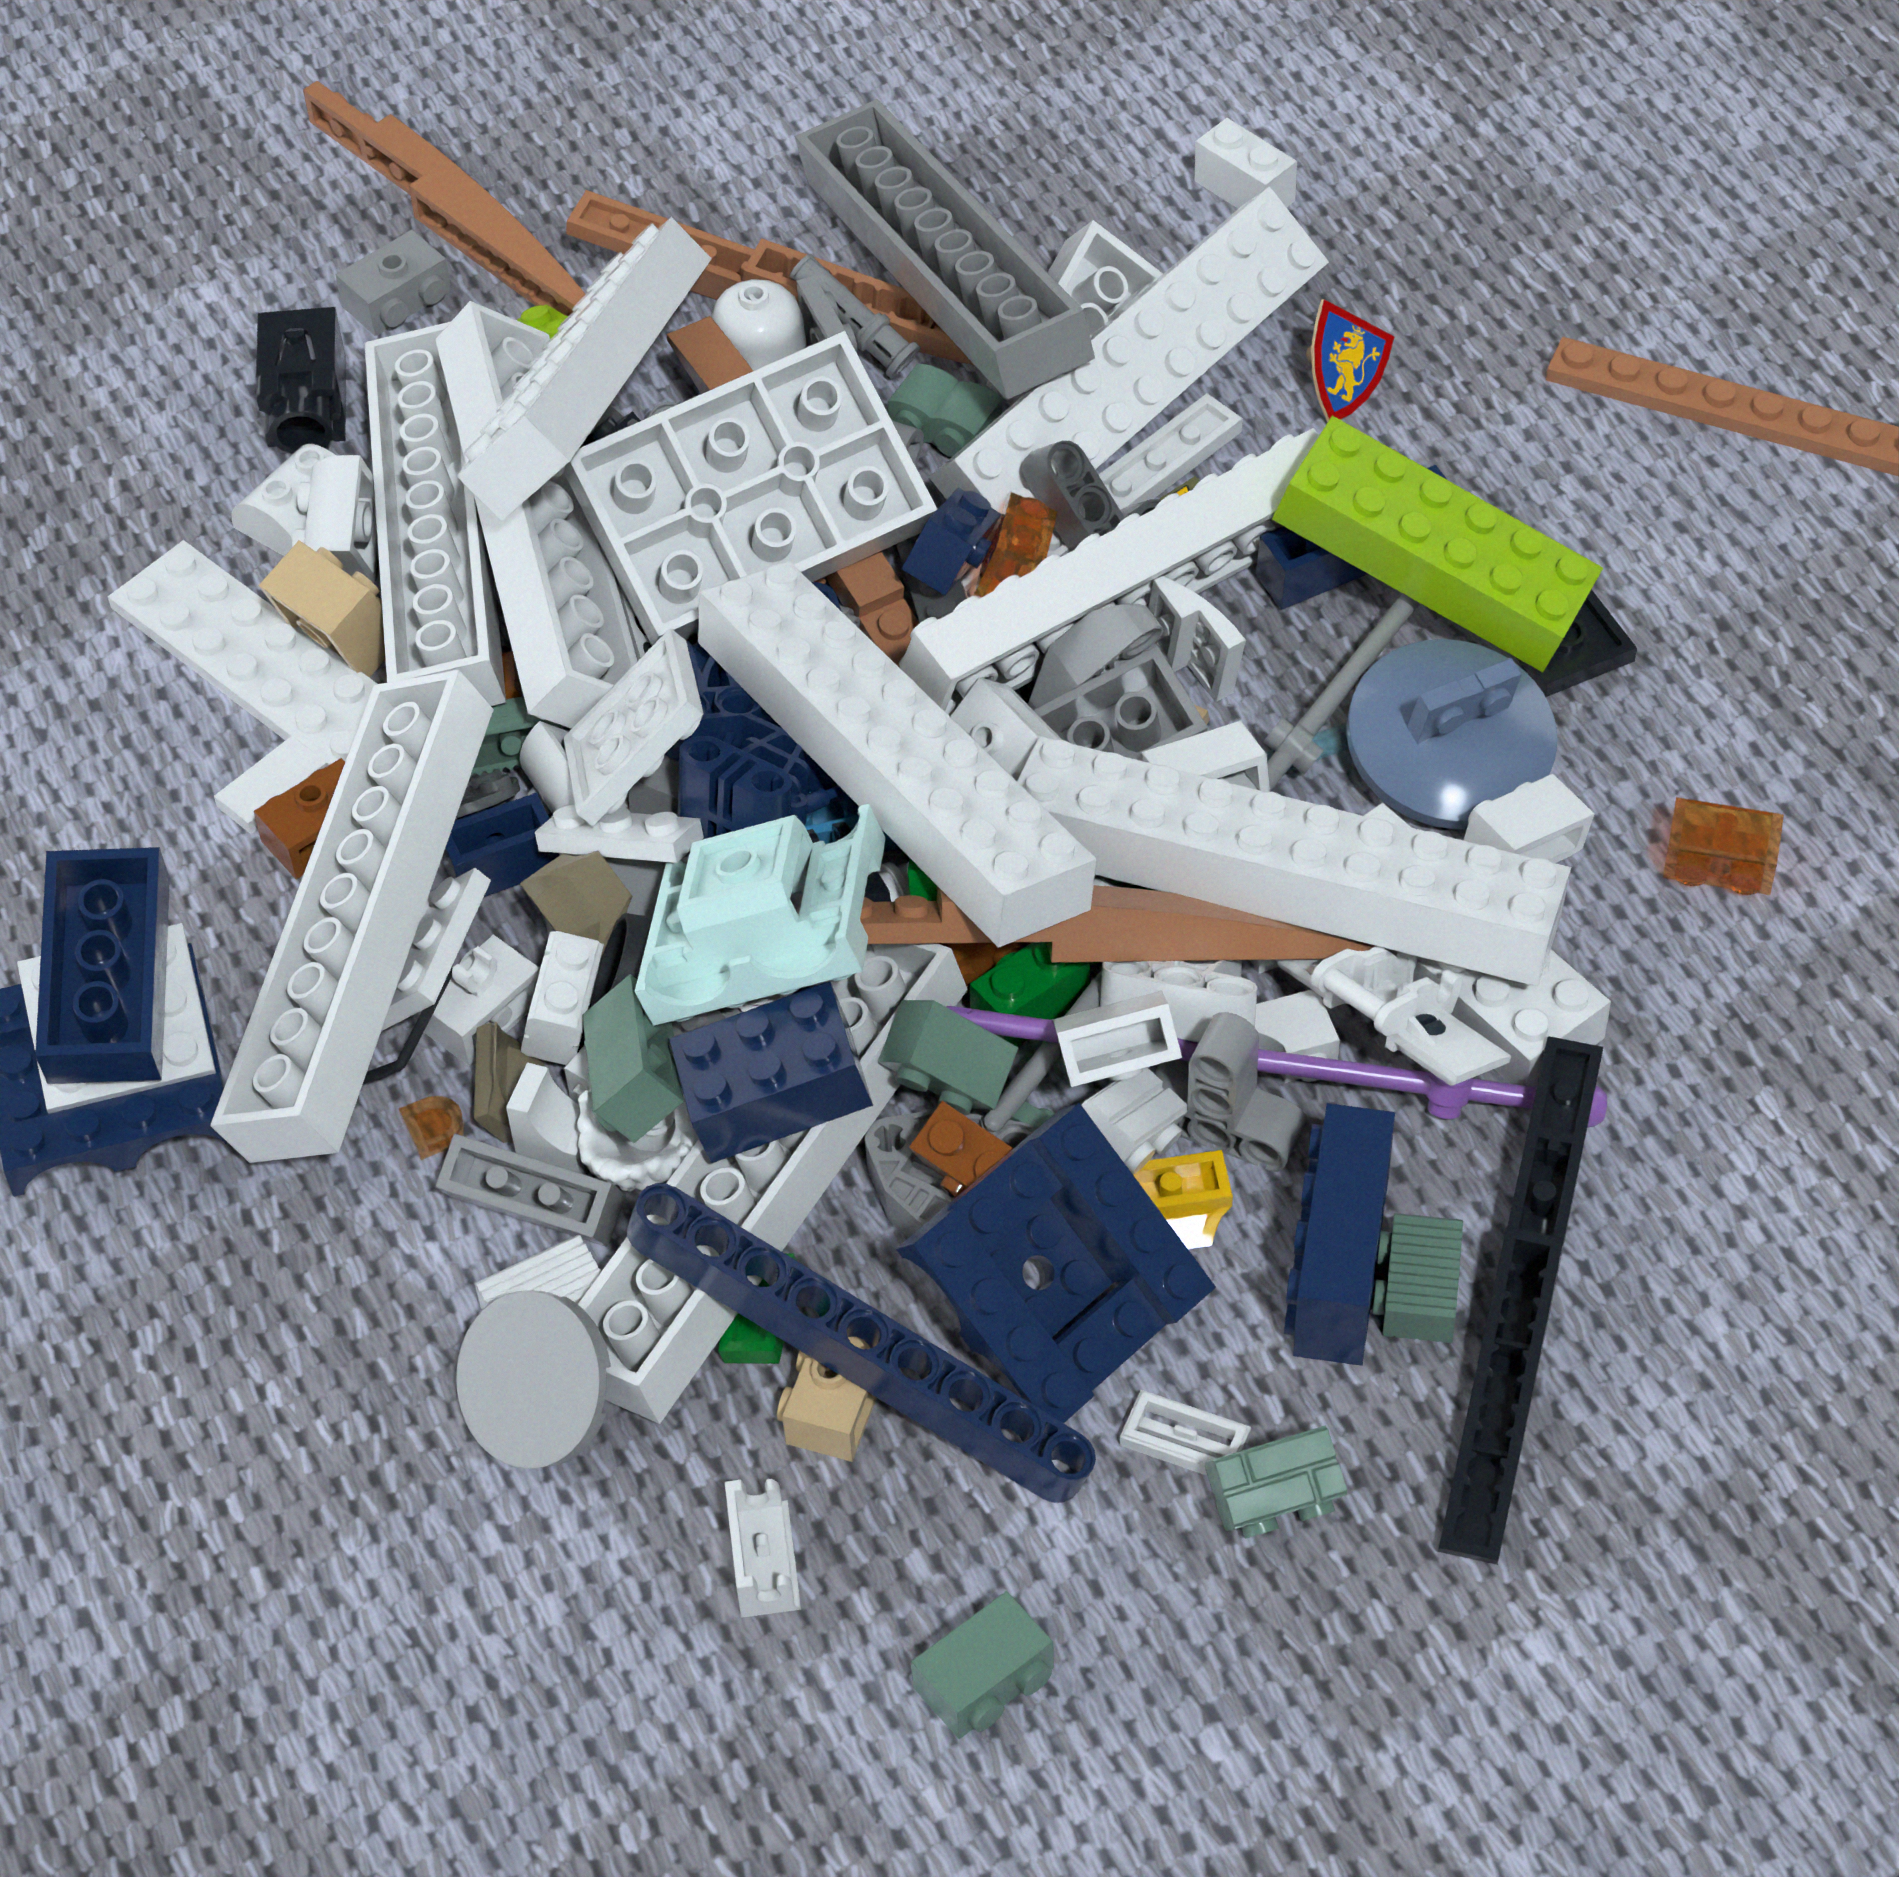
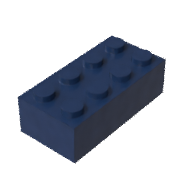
M160 847L46 851L35 1057L47 1084L162 1080L170 877Z
M1327 1103L1324 1125H1312L1308 1158H1310L1308 1172L1305 1171L1301 1219L1298 1220L1293 1253L1295 1254L1293 1269H1290L1286 1295L1287 1310L1284 1334L1294 1335L1293 1356L1363 1366L1380 1233L1390 1173L1396 1112Z

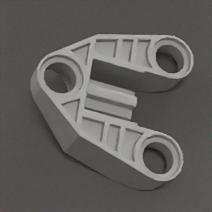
M1120 604L1089 612L1049 645L1029 699V707L1034 710L1157 646L1156 641L1163 634V627L1150 609L1141 604ZM1158 645L1167 662L1169 663V665H1171V661L1168 659V657L1165 655V653Z

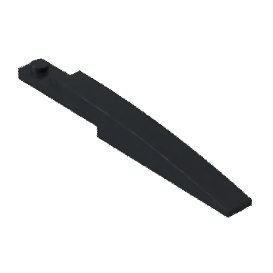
M1551 1036L1547 1037L1438 1549V1552L1498 1565L1603 1054L1602 1046Z

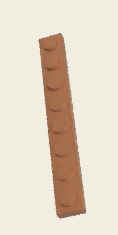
M1563 336L1547 369L1546 381L1899 477L1898 426Z

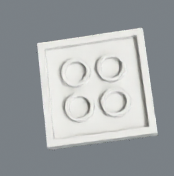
M671 628L563 737L576 813L592 826L605 814H612L617 811L625 801L631 787L642 776L649 777L661 765L665 753L679 739L685 740L694 733L700 724L701 716L704 714L686 640Z
M182 923L168 926L162 1080L47 1084L38 1064L48 1114L216 1073ZM41 956L17 962L35 1050Z

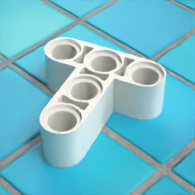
M1242 960L1103 962L1100 1007L1162 990L1169 1005L1177 1038L1200 1042L1213 1016L1219 1012L1237 1014L1255 1027L1257 986L1251 980L1241 977Z

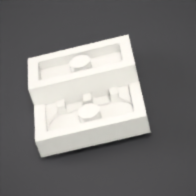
M1164 576L1155 579L1148 608L1164 629L1163 634L1156 642L1171 661L1170 667L1176 672L1189 666L1205 690L1216 702L1233 694L1246 639L1218 609L1194 591Z

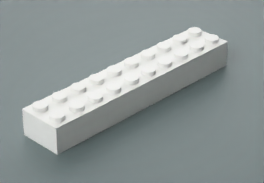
M1267 187L1242 205L1090 338L1095 359L1078 366L1070 373L1061 374L1033 387L1032 390L1019 398L929 478L946 499L959 487L964 491H973L982 495L990 502L991 508L1001 513L988 538L989 541L993 542L989 552L994 554L1004 545H1009L1017 540L1046 514L1023 475V465L1030 452L1062 440L1072 441L1078 444L1096 470L1329 261L1271 187ZM1052 458V468L1055 474L1058 476V466Z
M672 217L659 228L651 223L632 242L633 246L624 255L619 252L600 271L601 275L587 288L586 291L588 293L572 308L574 312L557 328L559 331L542 348L544 351L527 368L529 371L512 388L513 392L496 409L498 413L480 430L481 435L464 451L463 454L469 461L457 477L501 521L571 461L712 258Z
M472 301L467 303L435 339L463 453L481 435L480 430L498 413L496 409L513 392L512 388L529 371L527 369L529 365L544 351L542 348L550 340L549 334ZM464 455L465 461L467 463L469 459ZM564 466L503 521L475 494L474 497L528 714L572 729L637 662L613 569L564 474Z
M450 322L364 342L387 683L460 670L490 706L506 703L495 578L474 493L457 477L466 465L435 340L450 324Z
M1312 428L1296 437L1292 434L1286 435L1278 440L1269 451L1259 456L1255 454L1245 456L1234 465L1232 470L1220 476L1212 473L1204 477L1196 484L1193 490L1181 496L1177 493L1170 494L1161 500L1152 511L1142 516L1138 513L1129 515L1114 530L1100 536L1098 533L1088 536L1079 543L1075 550L1060 557L1058 554H1053L1044 559L1034 571L1022 577L1012 575L1006 578L993 592L981 598L971 596L965 599L952 613L938 620L935 617L927 618L911 632V641L907 651L899 661L900 669L940 708L951 716L979 677L1008 685L1013 690L1037 679L1049 645L1089 612L1120 604H1141L1149 607L1153 581L1161 576L1176 581L1198 594L1257 563L1260 536L1283 527V525L1272 520L1289 482L1318 439L1319 434Z
M790 561L700 592L698 643L858 806L870 804L881 829L998 948L1091 910L1097 859Z
M460 670L377 684L373 687L210 1125L249 1163L339 1153L494 710Z
M1039 736L1017 781L1097 859L1095 875L1158 891L1181 894L1261 917L1539 987L1559 925L1571 867L1552 863L1545 859L1532 858L1499 850L1489 845H1479L1443 836L1436 832L1406 827L1380 818H1370L1334 809L1327 805L1313 804L1281 796L1275 792H1265L1229 783L1222 779H1212L1176 770L1169 766L1156 765L1123 757L1117 753L1103 752L1071 744L1064 740H1055Z
M937 943L867 944L863 972L853 974L841 981L829 980L849 1023L873 1106L714 1163L710 1162L698 1139L666 1184L680 1189L782 1252L900 1086V1083L895 1080L897 1072L882 1065L878 1060L901 1001L934 1000L945 1007H956L968 990L951 948ZM825 981V982L813 984V985H811L809 988L815 987V986H817V985H820V984H823V983H826V982H829V981ZM647 1215V1218L652 1223L668 1225V1222L663 1217ZM626 1237L578 1303L598 1327L608 1351L611 1367L606 1368L605 1400L658 1424L662 1422L738 1314V1312L639 1253L631 1245L628 1237ZM707 1245L697 1246L703 1254L708 1256L719 1255L712 1247ZM747 1276L748 1280L757 1286L763 1279L758 1276Z

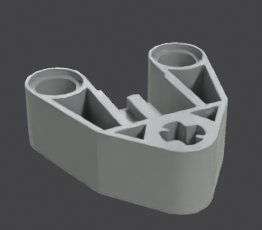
M935 1110L879 1119L871 1125L865 1134L869 1177L888 1221L907 1238L956 1198L939 1185L943 1177L924 1165L909 1148ZM972 1113L964 1115L982 1127L981 1123L985 1117L984 1115ZM1009 1120L1001 1131L994 1136L1015 1148L1036 1129L1030 1124Z

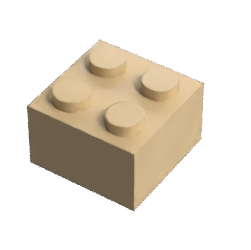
M298 540L258 586L287 624L291 625L294 629L299 626L324 648L329 647L341 656L356 673L361 671L368 677L372 676L386 660L382 600L376 597L380 592L379 589L362 573L356 571L351 576L343 571L344 565L324 547L314 551Z

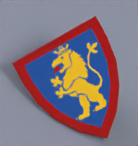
M1322 299L1314 325L1312 344L1306 350V358L1312 364L1315 392L1328 423L1332 415L1338 419L1351 415L1370 397L1381 381L1395 336Z

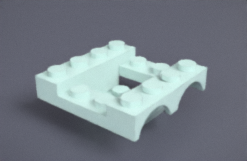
M870 804L859 806V820L855 828L847 836L833 843L825 844L824 841L813 843L803 823L795 815L692 842L687 864L681 860L678 863L666 862L635 988V993L653 1026L671 1021H686L698 1014L725 1007L737 1008L752 1000L775 994H791L802 987L829 980L841 981L853 974L863 972L868 935L860 921L867 877L872 872L880 871L886 839ZM797 892L803 894L799 916L790 900L791 894Z

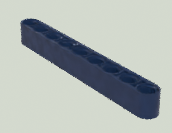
M655 1183L647 1186L640 1192L627 1226V1237L631 1245L639 1253L1044 1500L1052 1503H1063L1072 1499L1089 1477L1096 1462L1095 1450L1091 1442L1076 1430L680 1189L666 1183ZM647 1215L663 1217L668 1222V1225L652 1223L647 1218ZM707 1245L712 1247L719 1255L708 1256L703 1254L697 1246ZM747 1276L761 1277L768 1283L769 1287L754 1285L748 1280ZM798 1306L812 1308L818 1313L819 1318L805 1316L799 1311ZM848 1337L863 1339L870 1349H861L854 1346ZM905 1367L914 1370L921 1380H912L905 1377L899 1368ZM950 1398L963 1400L969 1405L971 1411L957 1409L952 1404ZM1001 1429L1014 1431L1019 1435L1023 1443H1015L1008 1440L1003 1435ZM1052 1460L1065 1462L1071 1468L1073 1474L1059 1471Z

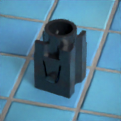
M336 307L258 313L256 399L259 411L265 413V437L268 447H278L284 452L293 454L305 444H315L327 448L332 440L335 442L346 441V355ZM305 334L311 338L316 359H311ZM285 338H286L285 345H284V349H283V353H282V357H281V360H280V352H281V349H282L283 341H284Z

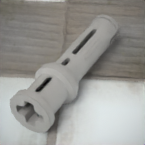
M811 253L802 258L790 273V278L793 280L815 275L824 293L832 292L838 306L839 319L842 324L848 323L856 336L857 348L860 351L867 350L887 368L886 375L890 379H894L913 361L920 350V346L916 342L909 343L890 326L891 319L886 314L877 313L875 315L845 285L826 270Z

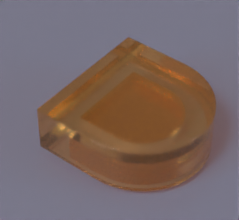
M430 1096L399 1108L401 1120L421 1160L448 1150L454 1133L461 1136L464 1134L465 1126L461 1109L450 1098Z

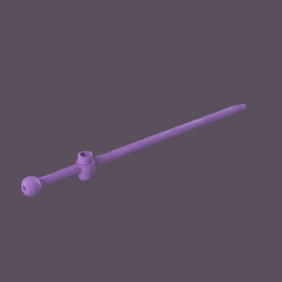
M946 1006L995 1035L1059 1043L1053 1020ZM1177 1038L1182 1058L1175 1060L1190 1061L1199 1042ZM1258 1049L1257 1071L1426 1094L1429 1099L1428 1111L1434 1116L1443 1119L1459 1117L1462 1107L1468 1104L1469 1100L1532 1109L1537 1087L1473 1078L1450 1086L1431 1072ZM1596 1086L1588 1127L1597 1126L1604 1121L1606 1115L1607 1094L1599 1086Z

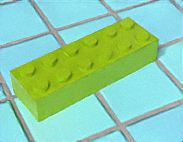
M1333 415L1289 482L1272 518L1277 523L1541 672H1544L1603 570V567Z

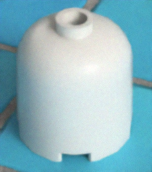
M759 279L738 282L726 289L713 305L712 319L753 371L807 348L803 316L794 295L780 284Z

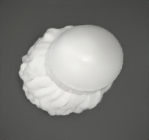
M591 1089L586 1090L578 1097L580 1117L578 1118L577 1126L581 1133L578 1141L581 1162L588 1166L590 1172L596 1175L598 1179L612 1183L614 1186L618 1185L623 1191L630 1192L634 1189L642 1191L652 1184L668 1181L699 1139L691 1124L684 1094V1102L636 1143H633L619 1131L611 1132L598 1122L592 1112Z

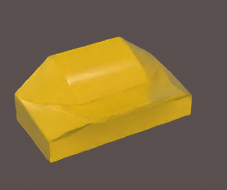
M1222 1150L1149 1160L1143 1168L1133 1174L1188 1249L1212 1245L1221 1217L1233 1205V1195Z

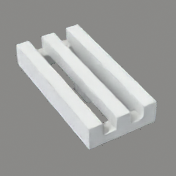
M1140 1390L1120 1435V1446L1207 1475L1205 1462L1216 1459V1457H1223L1242 1451L1251 1436V1427ZM1148 1411L1228 1438L1232 1442L1228 1446L1199 1436L1196 1431L1179 1425L1172 1427L1143 1416Z

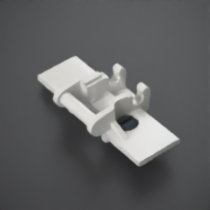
M1379 946L1366 951L1345 949L1326 959L1276 960L1281 969L1322 996L1325 1006L1331 1009L1344 1003L1350 1004L1373 1020L1375 1029L1387 1036L1385 1044L1387 1049L1392 1052L1400 1050L1450 1086L1510 1063V1054L1451 1015L1459 997L1463 979L1449 969L1445 970L1441 975L1440 985L1428 977L1413 982V973L1418 956L1397 951V956Z

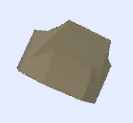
M599 851L579 856L563 853L520 883L523 890L555 932L560 931L599 941L604 944L602 956L617 921L624 913H627L633 897Z
M490 1022L477 1027L474 1119L503 1143H513L506 1106L527 1062L543 1067L544 1062L538 1058L525 1056L524 1053L520 1052L522 1044L503 1031L497 1022H495V1025Z

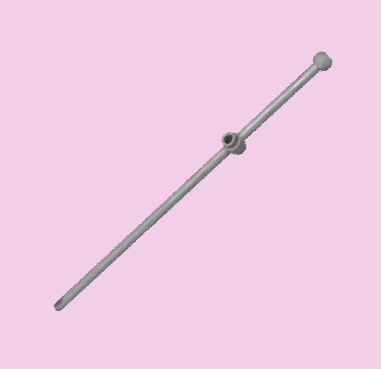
M1402 593L1299 723L1294 727L1286 719L1281 718L1263 741V743L1275 751L1267 761L1270 792L1291 765L1305 775L1324 751V749L1312 741L1314 736L1418 605L1423 604ZM1102 969L1065 1016L1100 1007ZM1044 1041L1001 1094L995 1110H990L983 1118L982 1128L993 1135L1001 1131L1062 1055L1059 1043Z

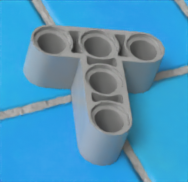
M1219 1012L1213 1016L1189 1063L1182 1060L1160 1063L1154 1074L1163 1081L1162 1088L1164 1090L1170 1088L1187 1104L1188 1112L1177 1125L1183 1130L1180 1137L1205 1147L1208 1143L1216 1145L1214 1148L1216 1151L1222 1150L1224 1154L1256 1166L1260 1162L1267 1164L1265 1169L1272 1172L1281 1171L1284 1169L1307 1124L1306 1115L1293 1102L1256 1088L1259 1049L1258 1031L1249 1021L1237 1014Z

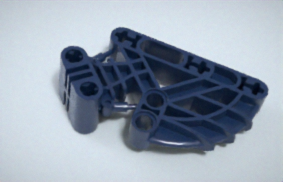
M811 582L841 611L837 595L831 587L823 583ZM686 641L704 714L701 716L700 724L694 733L685 740L679 739L665 753L669 758L679 761L678 817L700 818L703 839L791 815H795L805 825L807 815L828 806L830 800L838 802L839 806L847 813L858 815L859 806L721 667L698 641L693 646L689 641Z

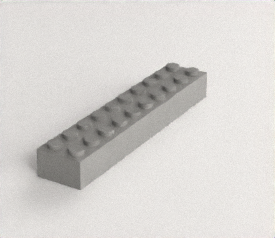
M878 99L794 136L808 184L1006 400L1016 395L1025 394L1032 390L1033 387L1061 374L1070 373L1078 366L1095 359L1083 308Z

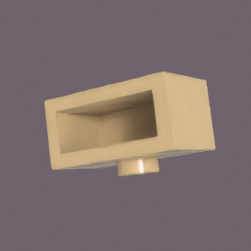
M848 1337L854 1346L861 1349H870L863 1339ZM799 1351L796 1370L800 1373L794 1388L785 1387L777 1410V1420L783 1422L785 1442L788 1445L853 1462L877 1397Z

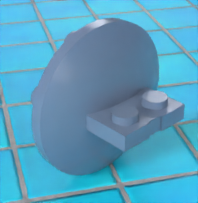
M1434 639L1414 642L1393 650L1380 658L1364 674L1357 685L1350 703L1346 724L1347 742L1353 762L1363 780L1379 799L1409 818L1432 826L1449 829H1467L1470 813L1481 802L1485 800L1493 801L1513 792L1525 782L1533 783L1548 776L1553 767L1557 752L1558 739L1554 715L1550 704L1536 682L1522 668L1515 664L1512 658L1508 659L1484 646L1459 640Z

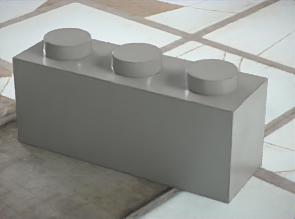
M455 1133L435 1186L452 1198L570 1236L579 1234L583 1240L605 1247L608 1246L626 1197V1194L612 1183Z

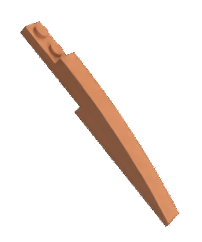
M318 81L303 89L310 123L410 194L415 219L535 306L547 304L566 316L574 312L572 308L586 295L584 291L543 245L508 210L448 157L391 114L376 122L368 113L363 114L349 104L339 92H332Z
M586 190L567 219L566 234L625 254L633 246L632 242L647 226L653 223L659 228L668 219ZM677 222L712 258L690 289L691 292L717 300L726 289L738 282L751 279L769 280L787 289L795 296L798 303L797 281L790 278V273L800 260L808 254L762 238L757 247L752 249ZM814 257L875 315L877 313L886 314L891 319L889 325L909 343L916 342L920 346L919 352L974 365L906 289Z
M711 316L667 334L668 343L701 394L753 372L752 368ZM880 551L825 576L843 606L853 609L854 616L860 618L859 629L900 668L899 661L907 651L911 641L910 634L920 623L903 598L904 586Z
M1093 885L1091 910L1014 941L1045 942L1051 962L1326 959L1345 949L1366 951L1376 947L1375 945L1261 917L1177 893ZM938 886L936 901H928L923 897L914 895L898 897L895 899V902H872L869 898L864 897L860 921L868 935L867 944L993 943Z

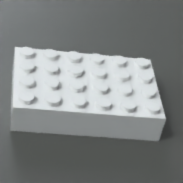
M845 331L578 449L571 461L565 465L564 471L651 646L670 628L685 640L698 635L699 597L701 591L788 561L810 582H814L921 533L928 519L938 510Z

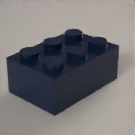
M830 981L669 1038L691 1124L711 1163L873 1106L849 1023Z

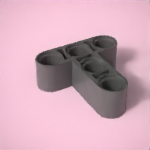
M1062 440L1030 452L1023 465V475L1028 486L1068 548L1060 557L1075 550L1079 543L1088 536L1095 533L1103 536L1114 530L1129 515L1138 513L1142 516L1152 511L1161 501L1159 499H1150L1120 510L1084 451L1078 444L1072 441ZM1052 458L1057 463L1059 471L1058 476L1053 471L1051 462ZM1079 501L1085 509V519L1080 514Z

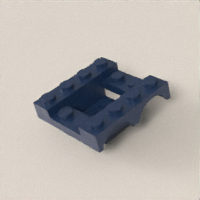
M191 943L188 944L216 1073L48 1114L37 1059L35 1057L22 984L0 989V1154L3 1171L13 1197L24 1195L26 1186L37 1175L62 1164L94 1162L112 1168L114 1172L137 1167V1160L147 1149L163 1140L176 1136L203 1134L221 1139L225 1145L229 1144L210 1126L225 1086L201 975Z
M1080 1103L1061 1108L896 1248V1251L902 1258L913 1262L926 1272L947 1296L960 1322L961 1330L959 1335L971 1351L979 1353L992 1362L1009 1379L1023 1399L1062 1423H1065L1095 1396L1092 1391L1168 1324L1177 1323L1216 1288ZM1029 1258L1038 1260L1045 1270V1281L1038 1290L1028 1286L1023 1277V1267ZM1122 1281L1055 1341L1053 1340V1335L1111 1284Z

